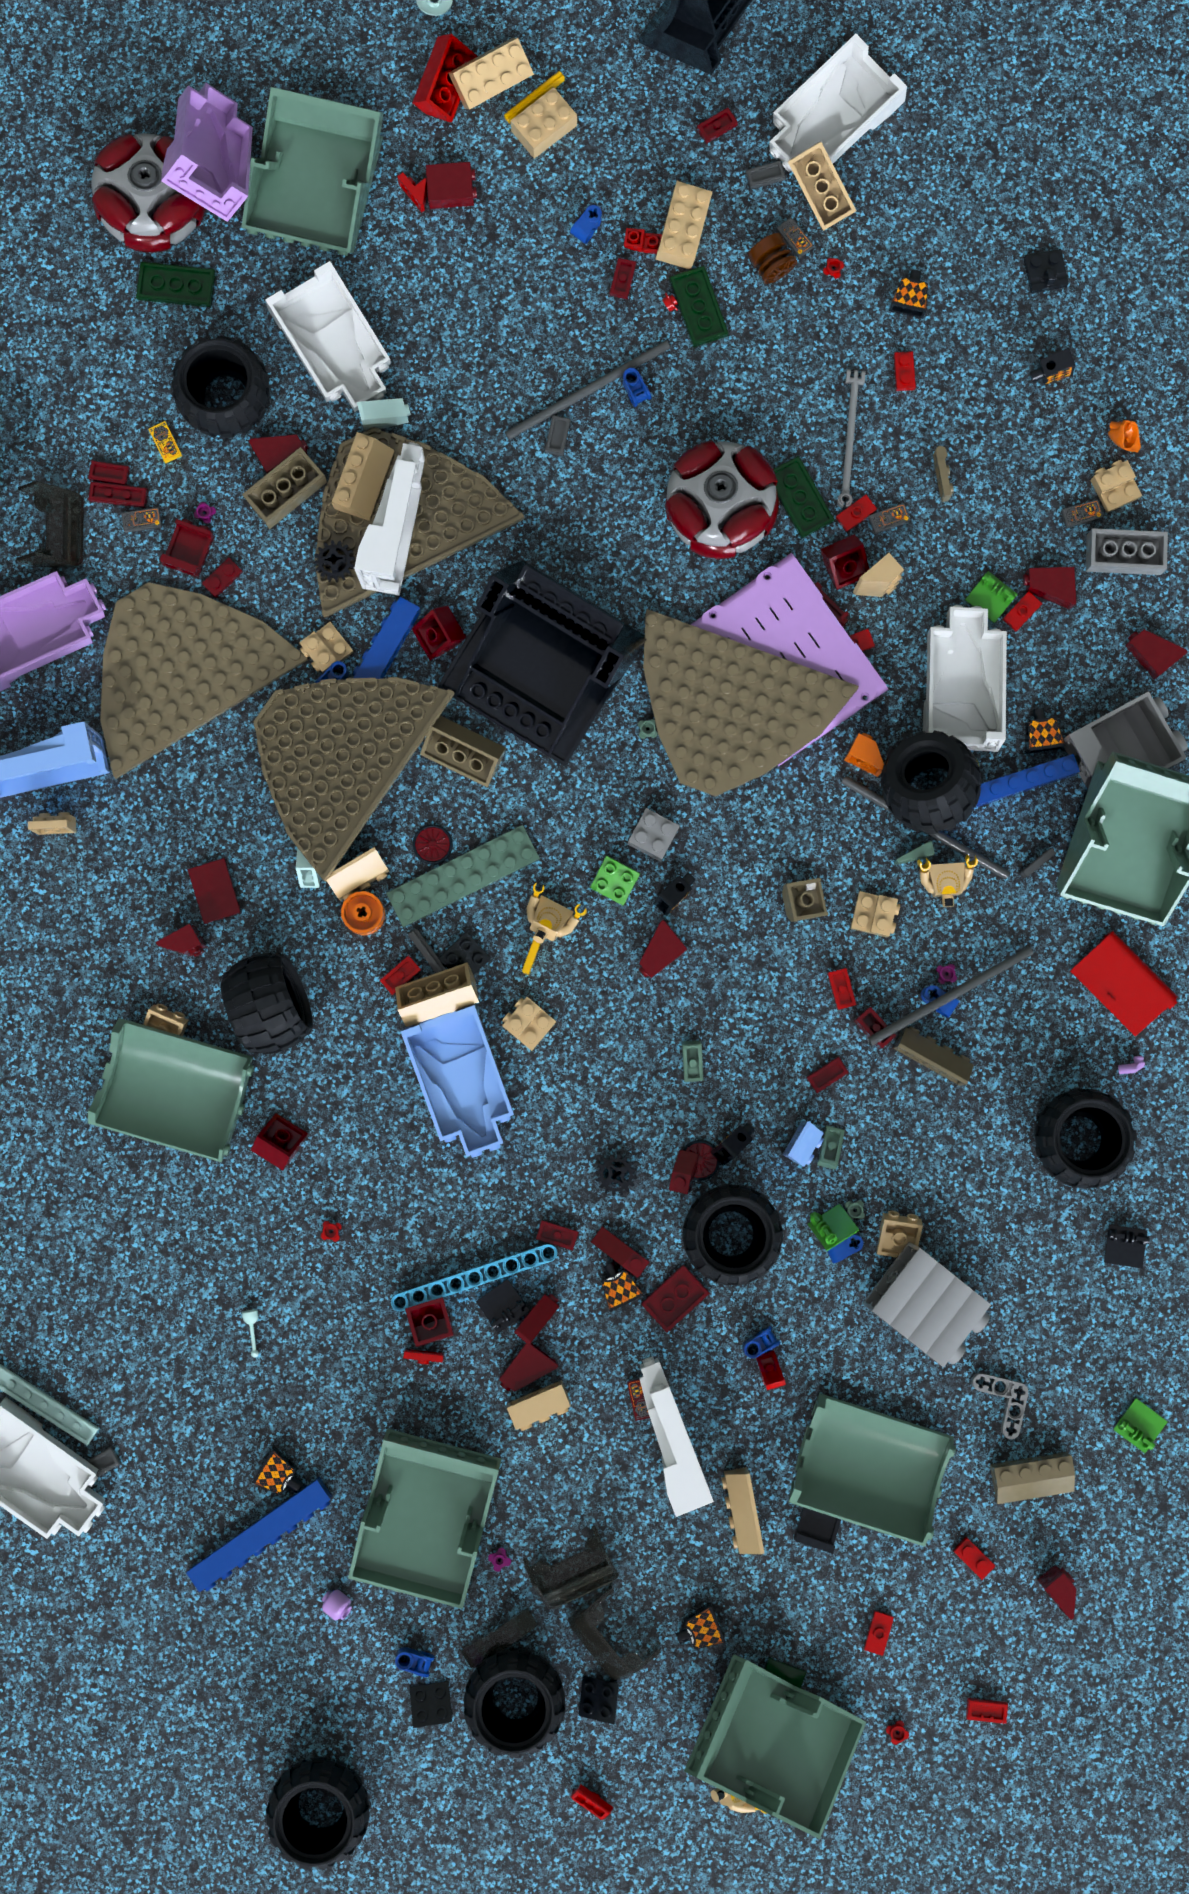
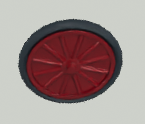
M433 824L419 829L413 838L412 845L414 854L419 860L426 864H438L448 858L452 851L453 842L451 835L445 828Z
M704 1140L692 1141L682 1149L699 1153L694 1177L696 1181L710 1179L715 1175L720 1166V1162L710 1152L715 1146Z

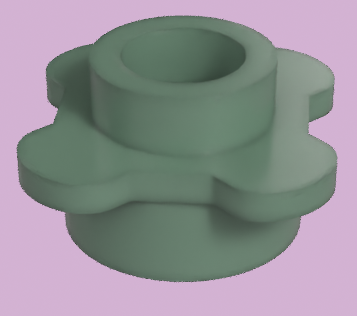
M655 720L639 721V737L641 739L657 737Z
M861 1200L853 1203L847 1201L845 1203L847 1214L851 1219L858 1218L862 1220L865 1217L863 1213L864 1203Z

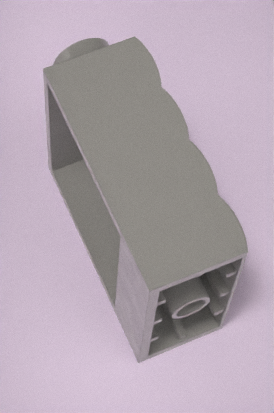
M1148 691L1064 738V748L1068 755L1074 754L1080 770L1079 775L1087 789H1089L1097 762L1106 763L1112 751L1167 769L1187 758L1184 754V751L1188 749L1187 742L1178 730L1172 732L1165 721V718L1169 715L1168 709L1161 698L1156 697L1153 699Z
M910 1242L862 1303L943 1368L947 1362L955 1364L962 1358L966 1351L963 1341L971 1331L978 1333L984 1329L990 1319V1315L986 1311L991 1306L990 1303L924 1250Z

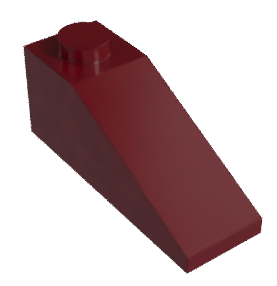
M603 1226L591 1241V1243L637 1278L649 1264L646 1258Z

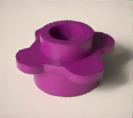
M200 502L194 512V517L203 520L205 524H209L212 515L216 513V509L210 507L205 502Z
M953 964L944 967L940 965L936 968V971L939 973L938 982L940 984H945V982L949 981L953 983L957 980Z
M499 1548L494 1554L490 1553L488 1556V1560L492 1562L493 1569L496 1572L501 1571V1568L511 1564V1559L507 1557L504 1548Z

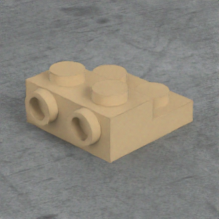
M1118 460L1111 464L1112 468L1106 470L1103 467L1095 471V475L1090 480L1106 513L1142 497L1134 480L1136 476L1128 460L1125 462Z
M331 622L327 623L316 633L315 631L299 642L301 645L299 650L306 658L309 656L313 660L311 665L317 672L321 671L324 673L332 663L336 661L342 662L354 653Z
M60 812L58 816H51L50 813H40L39 817H33V821L28 822V830L38 835L76 833V818L70 815L69 812Z
M859 891L850 929L888 938L890 933L894 934L896 923L893 922L894 915L899 914L900 904H897L898 899Z
M521 997L515 1004L517 1009L513 1014L509 1012L503 1018L504 1024L502 1027L533 1051L556 1021L528 997L523 999Z
M156 1004L148 1009L143 1025L180 1036L184 1035L189 1020L185 1018L183 1013L177 1011L172 1013L163 1004Z
M888 1211V1214L883 1213L876 1253L897 1258L909 1242L918 1246L923 1227L922 1220L915 1214H908L906 1217L900 1216L896 1211Z

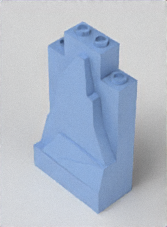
M79 722L61 726L62 731L52 738L0 756V798L110 773L103 737L86 722Z
M476 1005L467 1006L452 1013H446L434 1019L420 1022L417 1025L402 1028L401 1034L440 1141L450 1142L459 1135L466 1157L471 1155L472 1158L483 1154L482 1151L486 1149L490 1151L499 1149L501 1147L500 1144H503V1139L496 1121L500 1120V1123L508 1121L514 1113Z

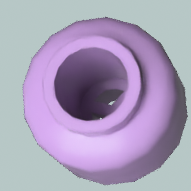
M340 1590L328 1591L322 1598L324 1602L322 1610L333 1620H343L352 1609V1606H350L351 1599Z

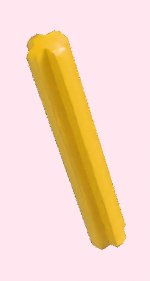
M560 71L556 72L504 114L505 120L511 124L510 120L553 87L556 88L564 82V75Z

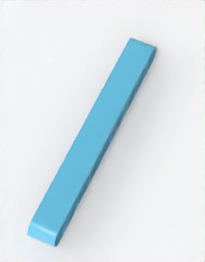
M550 1243L543 1244L399 1292L392 1298L391 1306L396 1311H404L405 1308L446 1297L551 1262L557 1257V1248ZM546 1247H551L554 1250L553 1257H545L543 1250ZM526 1254H534L536 1261L533 1264H528L525 1261ZM508 1260H515L517 1268L509 1270L506 1266ZM496 1266L499 1270L498 1275H489L488 1268ZM477 1272L480 1275V1280L472 1282L469 1278L470 1273ZM454 1278L460 1279L461 1287L453 1288L451 1280ZM435 1284L442 1286V1294L437 1295L433 1292L432 1288ZM419 1290L424 1293L422 1301L415 1299V1291ZM397 1297L405 1299L406 1304L404 1307L396 1305Z

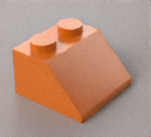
M858 733L844 761L878 777L882 773L884 763L877 743L872 740V736L866 733Z

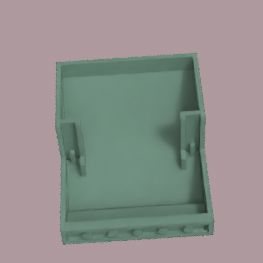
M271 87L261 158H251L248 197L245 200L241 228L247 229L246 233L258 235V232L265 233V237L276 239V236L282 237L283 241L288 243H294V240L300 241L301 245L305 247H312L313 244L319 246V250L330 252V249H334L340 255L348 256V253H353L384 137L380 136L384 112Z
M1113 751L1106 763L1098 761L1056 884L1059 894L1065 899L1071 898L1082 904H1091L1102 910L1107 909L1119 915L1130 916L1135 920L1141 919L1152 925L1164 926L1189 886V775Z
M387 1428L370 1498L361 1521L348 1579L463 1609L502 1459Z
M733 1654L684 1772L820 1839L866 1721L822 1697L796 1687L754 1663Z

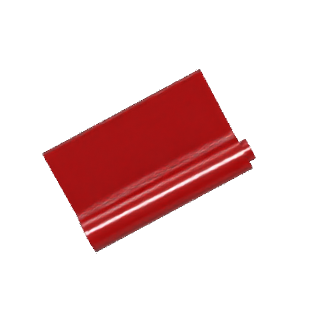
M1113 930L1105 935L1098 945L1070 970L1135 1037L1167 1008L1170 1010L1178 1003L1176 1000L1178 996Z

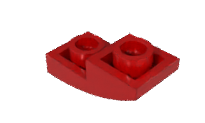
M626 228L624 247L638 252L657 254L662 234L645 233V229Z

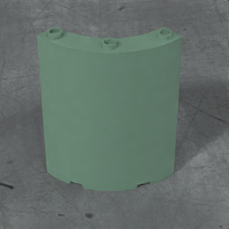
M118 1018L111 1032L109 1052H112L111 1061L106 1062L102 1079L105 1080L101 1091L97 1090L88 1110V1124L222 1163L224 1156H228L230 1153L231 1138L239 1115L242 1116L245 1109L243 1101L249 1076L251 1077L254 1071V1065H252L253 1057Z
M819 1393L811 1413L813 1416L811 1423L807 1425L795 1466V1471H797L795 1480H792L788 1502L925 1547L928 1539L931 1540L934 1535L932 1522L936 1500L942 1492V1486L940 1485L949 1459L954 1456L956 1451L954 1437Z

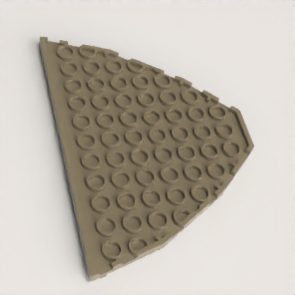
M373 427L361 434L376 438L395 450L371 519L368 521L336 510L332 505V499L355 439L353 437L340 444L327 486H325L323 492L315 554H320L318 547L325 548V542L331 545V540H333L337 545L341 541L342 547L347 544L349 546L348 551H353L354 554L351 557H355L356 560L358 547L368 525L373 524L387 479L390 477L397 456H401L403 443L413 442L419 444L423 448L425 457L421 477L422 490L403 579L524 520L525 517L497 488L478 472L466 468L465 465L441 452H437L425 443L415 442L394 433L390 434ZM337 550L340 555L346 556L343 552ZM333 559L332 564H336L337 559ZM323 567L326 571L332 573L331 569ZM350 569L352 575L346 574L345 581L339 578L338 583H336L334 578H332L331 582H328L327 576L322 579L321 573H317L322 615L324 618L377 593V591L362 589L355 569Z
M149 582L116 602L103 652L100 722L114 778L117 779L305 663L308 659L262 620L207 596Z
M646 609L644 674L658 735L682 785L717 797L767 774L774 767L820 736L859 688V686Z
M388 677V679H325L318 683L294 686L291 689L275 690L253 721L261 758L262 773L278 813L281 816L286 833L325 882L455 694L454 691L440 689L432 685L427 686L398 677Z

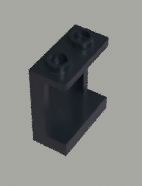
M803 1507L793 1538L796 1542L833 1554L835 1549L834 1542L841 1519Z

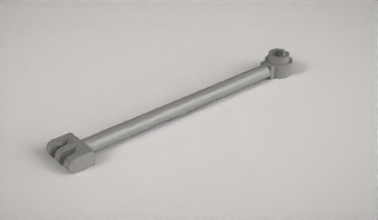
M850 369L846 371L845 380L846 384H851L843 483L842 492L837 499V505L841 509L844 505L843 497H847L849 500L845 503V509L851 506L853 501L849 489L858 385H864L866 371H861V378H858V370H854L853 377H850Z

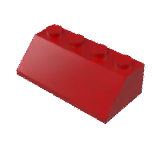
M453 34L438 36L412 104L427 115L452 122L460 103V98L448 73L473 60L477 55Z

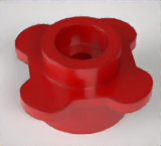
M828 258L827 266L823 269V273L838 279L841 276L840 272L844 268V263L836 258Z
M665 293L666 297L662 299L665 306L670 312L674 309L678 311L676 307L678 302L675 297Z
M325 1221L322 1225L324 1228L321 1238L337 1242L340 1239L339 1230L342 1228L341 1224Z
M901 1720L896 1721V1724L886 1727V1732L890 1734L891 1742L895 1745L909 1737V1732L905 1730L904 1723Z

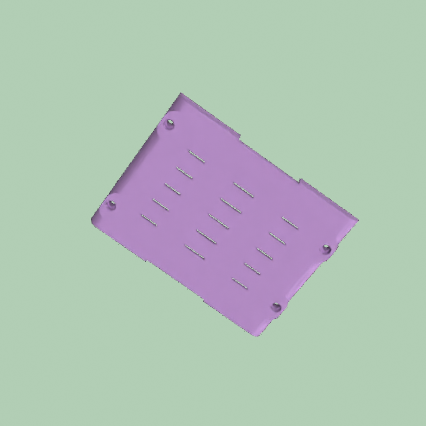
M792 553L775 565L765 569L754 580L720 604L713 606L702 617L690 624L783 658L780 654L782 653L786 660L840 679L835 672L837 670L844 681L859 686L857 692L854 693L825 731L779 764L778 767L888 690L886 684L857 643L854 644L826 605L822 594ZM784 598L788 601L793 610L790 609L788 604L785 602ZM769 608L773 610V612L776 614L779 620L776 619V617ZM755 618L759 620V622L762 624L765 630L762 629V627L759 625ZM741 628L745 630V632L748 634L751 640L748 639V637L745 635ZM809 632H810V634L812 635V637L815 639V641L817 642V644L819 645L820 648H818L817 645L815 644V642L812 640V638H811L810 635L808 634ZM794 643H796V644L798 645V647H799L800 650L803 652V654L805 655L806 658L803 657V655L800 653V651L798 650V648L795 646Z

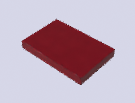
M225 858L187 869L204 924L241 913Z
M683 1264L640 1304L668 1333L710 1293Z

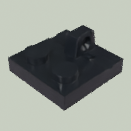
M1061 249L1024 256L1023 260L1031 293L1068 286L1069 283Z

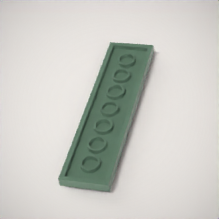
M521 825L386 894L404 928L540 860L524 826Z

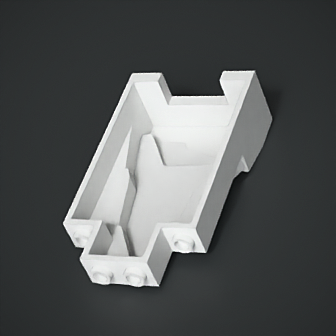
M857 34L850 38L773 112V123L781 131L769 142V151L774 158H779L783 162L782 165L788 172L792 171L788 160L820 141L833 164L869 129L873 131L905 102L907 86L895 73L889 77L868 55L869 46Z
M329 261L314 270L315 276L286 294L280 290L265 300L268 311L278 327L283 330L326 402L330 400L332 402L336 401L341 397L340 394L343 393L354 412L359 410L357 402L382 400L385 397L384 394L387 393L386 387L377 372L382 373L386 371L391 362L337 271Z
M403 443L401 456H397L390 477L387 479L373 524L368 525L358 547L354 569L362 589L400 596L422 490L421 477L425 457L423 448L417 443Z
M955 605L950 607L947 612L946 628L941 625L930 627L927 634L926 700L923 710V731L933 733L935 730L944 732L948 736L953 735L972 751L998 752L1006 740L1007 631H1001L1000 629L988 630V609H983L980 606L965 608L961 605Z
M651 1356L642 1360L643 1364H640L643 1376L639 1377L648 1413L663 1456L662 1464L666 1492L675 1516L678 1517L714 1501L659 1359H654Z
M5 1397L0 1403V1506L46 1539L51 1534L55 1535L62 1525L77 1536H80L82 1532L87 1533L93 1524L91 1522L95 1515L99 1517L105 1508L103 1504L106 1499L88 1487H92L97 1480L96 1474L99 1469L44 1431L43 1425Z

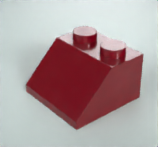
M855 534L820 549L824 565L836 590L857 582L869 570L864 544Z
M448 605L432 609L412 628L430 661L452 650L467 638Z
M188 924L155 942L157 946L166 950L194 957L205 952L204 949L207 948L198 928L192 924Z
M275 1113L257 1135L251 1151L283 1171L297 1153L308 1133Z
M443 1297L405 1308L416 1347L455 1336Z
M1054 1565L1037 1581L1060 1610L1072 1620L1075 1613L1077 1590L1072 1583L1075 1581L1063 1568L1059 1569Z

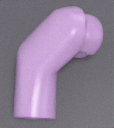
M1134 1056V1063L1118 1065L1119 1074H1130L1139 1071L1145 1066L1144 1057Z

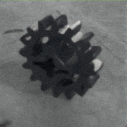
M331 540V545L325 542V548L318 547L320 554H314L315 558L318 559L314 561V565L318 566L316 568L317 573H321L322 579L327 576L328 582H331L332 578L335 579L336 583H338L339 578L345 581V575L351 576L350 569L355 567L352 564L356 562L355 557H351L354 554L353 551H348L349 546L347 544L342 547L341 541L337 545L333 540ZM337 550L343 552L346 556L340 555ZM333 559H337L336 564H332ZM323 567L331 569L332 573L326 571Z
M611 1154L610 1160L603 1158L604 1164H598L601 1170L595 1172L600 1175L596 1181L602 1182L599 1188L605 1187L606 1194L612 1191V1196H615L616 1192H619L622 1196V1190L625 1189L629 1192L628 1186H635L632 1179H637V1176L633 1175V1172L637 1171V1169H631L633 1162L627 1163L628 1157L625 1156L622 1160L620 1159V1154L617 1155V1158H614ZM612 1162H621L624 1165L614 1167ZM605 1167L609 1170L608 1177L606 1179L603 1178V1172ZM610 1167L615 1171H621L620 1179L622 1183L616 1178H611L613 1173ZM629 1170V1179L626 1183L624 1173ZM611 1183H618L621 1187L612 1188L608 1185H610Z

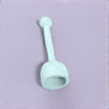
M252 1309L243 1311L242 1317L244 1322L250 1326L251 1356L255 1358L259 1355V1352L256 1350L253 1324L258 1320V1310Z

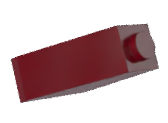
M297 434L248 440L267 474L300 447L306 454V450L309 449L305 440H300Z
M1074 567L1029 568L1023 574V586H1026V592L1029 591L1033 595L1067 609H1072L1076 605Z
M1145 629L1140 633L1134 632L1128 637L1129 642L1125 645L1154 680L1188 653L1186 649Z
M664 920L659 923L639 962L640 968L638 970L645 978L649 977L652 979L687 951V948Z
M544 1293L515 1328L514 1333L530 1345L560 1307L557 1303L559 1299L552 1293L549 1295Z
M525 1343L500 1376V1385L507 1391L513 1390L515 1392L555 1370L559 1363L533 1343L530 1345Z

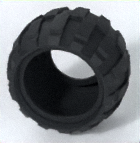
M217 336L215 339H209L208 337L199 339V343L194 346L189 345L182 352V358L177 360L174 366V377L171 387L176 406L184 420L193 428L199 429L203 434L212 437L221 435L223 438L235 437V434L240 432L244 434L252 429V425L255 422H260L266 411L265 406L269 404L271 390L265 366L259 356L239 340L232 341L231 338L226 336ZM223 375L233 376L239 379L245 386L242 396L229 406L210 408L205 404L204 391L206 386L216 377Z
M934 730L933 733L921 731L915 733L910 738L905 737L899 741L897 747L894 750H890L881 773L882 795L889 811L899 822L901 821L907 828L917 832L924 830L928 834H938V831H950L956 828L959 822H965L970 817L972 808L976 807L981 793L982 778L974 754L962 741L953 735L948 736L941 731ZM933 768L949 769L945 780L934 788L922 790L909 784L915 776Z
M281 953L256 954L239 961L228 972L224 973L221 980V994L224 1007L237 1038L249 1052L255 1055L259 1053L263 1055L278 1053L294 1047L303 1041L305 1036L310 1035L313 1027L310 1003L295 967L286 956Z
M1074 1089L1054 1097L1040 1112V1118L1034 1129L1036 1141L1034 1148L1037 1157L1043 1163V1168L1061 1183L1083 1189L1102 1187L1112 1180L1118 1179L1126 1171L1125 1168L1128 1163L1132 1162L1136 1152L1133 1150L1134 1141H1137L1136 1130H1133L1131 1123L1133 1119L1127 1109H1124L1120 1102L1111 1095L1094 1089ZM1075 1116L1085 1117L1093 1121L1101 1135V1142L1097 1152L1089 1159L1081 1161L1070 1159L1064 1155L1060 1145V1130L1063 1123Z
M741 1185L715 1187L697 1198L685 1217L683 1224L684 1249L690 1262L705 1278L726 1286L749 1284L768 1273V1270L776 1263L780 1255L783 1242L781 1219L770 1201L761 1193L749 1187ZM731 1211L744 1215L749 1220L753 1229V1238L750 1246L746 1251L736 1256H726L717 1252L709 1239V1228L712 1221L724 1212Z
M521 1648L515 1651H509V1649L498 1651L495 1655L486 1657L478 1664V1667L470 1675L466 1684L463 1699V1713L466 1724L470 1727L472 1736L480 1745L484 1744L488 1747L489 1752L500 1756V1754L510 1755V1758H521L526 1753L532 1755L543 1749V1746L547 1742H551L558 1733L565 1714V1692L558 1672L541 1655L536 1656L530 1653V1650ZM507 1677H521L535 1684L538 1700L535 1708L529 1715L519 1719H511L503 1716L496 1709L493 1702V1690L499 1680Z
M314 1757L311 1761L302 1760L292 1765L275 1783L266 1808V1825L269 1826L268 1834L273 1846L279 1848L281 1851L280 1855L289 1863L293 1861L299 1864V1868L308 1870L311 1867H319V1870L334 1866L335 1862H342L348 1858L361 1843L369 1822L370 1802L368 1792L362 1786V1779L354 1770L350 1771L346 1767V1763L338 1759L336 1762L327 1760V1757ZM322 1788L335 1794L344 1805L343 1813L338 1821L324 1828L308 1824L302 1818L299 1811V1798L303 1790Z

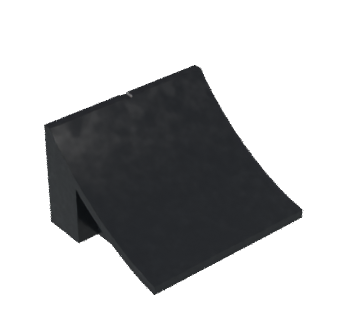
M665 0L638 38L639 42L712 75L722 61L718 48L752 0Z
M521 560L491 576L476 606V609L483 612V614L459 649L438 688L454 691L453 697L561 765L567 766L606 701L644 647L646 639L642 633Z

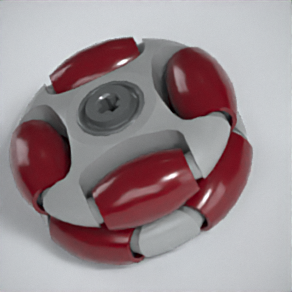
M149 133L134 134L133 136L126 134L104 146L94 160L95 167L92 173L91 187L96 217L103 223L110 234L122 243H125V247L150 253L171 249L172 244L176 245L186 239L201 224L204 218L206 208L161 181L166 151L174 141L172 137H163Z
M710 440L691 447L674 463V471H672L667 485L665 500L666 517L671 522L678 537L686 545H690L692 552L712 559L734 558L737 553H742L752 548L764 536L769 535L778 516L779 498L776 489L778 481L771 464L762 453L752 446L745 447L744 445L727 441L714 443Z

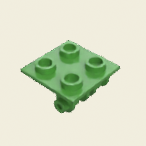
M988 571L965 601L973 607L980 606L983 609H988V619L995 623L1018 594Z
M606 855L590 888L624 906L640 873Z
M841 1204L836 1205L822 1215L817 1212L811 1213V1222L807 1224L826 1251L860 1231Z
M1135 1398L1113 1430L1146 1453L1148 1449L1152 1450L1155 1447L1154 1440L1167 1424V1421Z

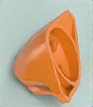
M1123 420L1110 423L1109 438L1118 447L1138 453L1141 445L1136 422Z

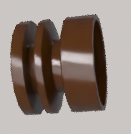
M774 233L763 238L748 252L747 257L755 268H759L757 273L759 276H762L761 279L764 284H771L783 278L797 264L796 258L792 256V251L786 249L787 243L780 233Z

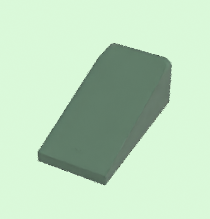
M932 841L896 859L894 864L899 865L919 859L931 858L935 854Z
M683 1041L684 1082L704 1081L701 1041Z
M826 1125L823 1136L824 1140L821 1144L817 1161L818 1166L834 1170L838 1167L845 1130Z

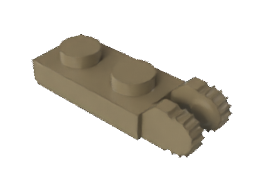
M938 446L933 454V461L940 499L942 502L949 501L954 493L953 484L949 483L948 478L950 476V468L945 462L948 455L946 448Z

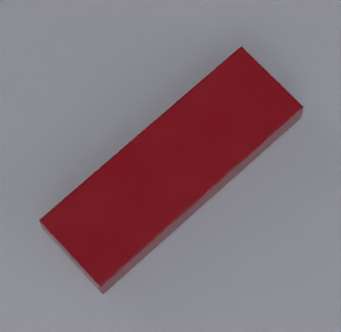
M91 481L88 500L90 502L146 508L148 489Z

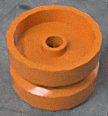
M366 891L355 892L349 895L343 902L341 918L353 933L361 936L371 935L383 926L386 918L385 908L374 894ZM362 911H365L367 913L365 917L363 915L361 917Z

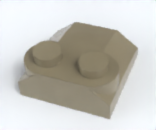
M821 878L783 885L782 897L785 911L791 922L829 915L824 900Z

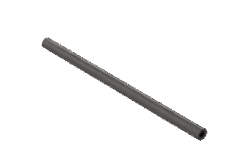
M665 340L505 431L508 440H511L620 378L626 369L637 368L670 349L669 343Z
M845 775L841 784L889 811L881 795ZM938 831V834H928L964 856L969 855V859L972 861L976 855L977 864L1006 880L1009 876L1010 871L944 832Z
M1028 946L867 1037V1042L870 1046H873L1032 956V949Z

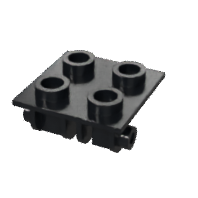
M465 932L438 959L448 969L468 962L474 975L491 958Z
M1109 1224L1104 1263L1143 1269L1145 1246L1149 1244L1150 1240L1149 1236H1147V1230Z
M508 1279L476 1301L497 1333H500L530 1311Z
M583 1675L579 1716L614 1725L619 1689L617 1680L610 1679L606 1681Z
M449 1681L410 1687L413 1728L453 1722Z

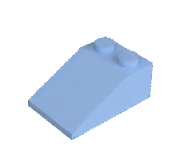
M801 1121L782 1155L802 1167L806 1164L809 1165L814 1158L812 1153L815 1147L819 1148L824 1140L822 1138L824 1133L812 1123Z

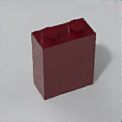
M470 162L426 165L430 209L474 206L477 191L476 187L472 186V181H476L475 169H471Z

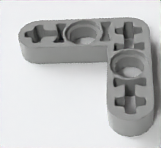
M985 1373L974 1374L971 1384L976 1390L1007 1398L1001 1423V1433L1008 1439L1017 1438L1021 1430L1028 1398V1388L1026 1385ZM983 1377L984 1381L990 1382V1378L993 1379L990 1383V1390H988V1385L982 1384L979 1387L976 1380H980ZM998 1381H1002L1005 1384L1002 1392L995 1390V1384ZM1019 1386L1023 1390V1394L1018 1396V1400L1022 1401L1021 1404L1011 1401L1012 1398L1016 1399L1017 1393L1014 1392V1389H1018ZM1013 1405H1017L1020 1409L1019 1414L1016 1416H1012L1009 1412L1010 1407ZM1008 1417L1018 1420L1017 1423L1013 1421L1012 1427L1015 1429V1432H1011L1010 1435L1006 1431V1427L1009 1428L1011 1425V1421L1007 1420Z

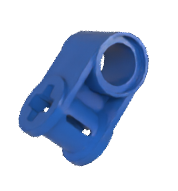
M596 205L588 206L572 226L570 234L584 244H587L601 224V209Z
M635 368L626 369L623 373L622 383L632 405L637 407L639 403L647 399L651 400L650 391L638 370ZM628 376H633L636 380L634 382H629L626 378Z
M336 661L331 664L315 683L325 679L346 680L349 676V669L343 662ZM343 667V674L335 675V670Z
M931 985L921 991V999L927 1004L946 992L935 985ZM929 991H933V998H929ZM954 999L936 1011L942 1016L949 1018L958 1005L959 1000Z
M855 1233L828 1250L827 1252L832 1263L840 1262L860 1251L863 1247V1239ZM852 1238L855 1240L859 1239L856 1247L853 1245L849 1246Z
M768 1326L746 1340L742 1345V1351L749 1358H757L777 1347L781 1342L774 1336L771 1331L772 1327ZM750 1344H755L757 1347L756 1352L753 1354L747 1352V1347Z
M402 1647L396 1653L395 1663L400 1670L411 1672L421 1677H429L430 1673L428 1671L435 1656L428 1652ZM401 1655H407L409 1656L410 1660L408 1662H402L400 1661L399 1657Z

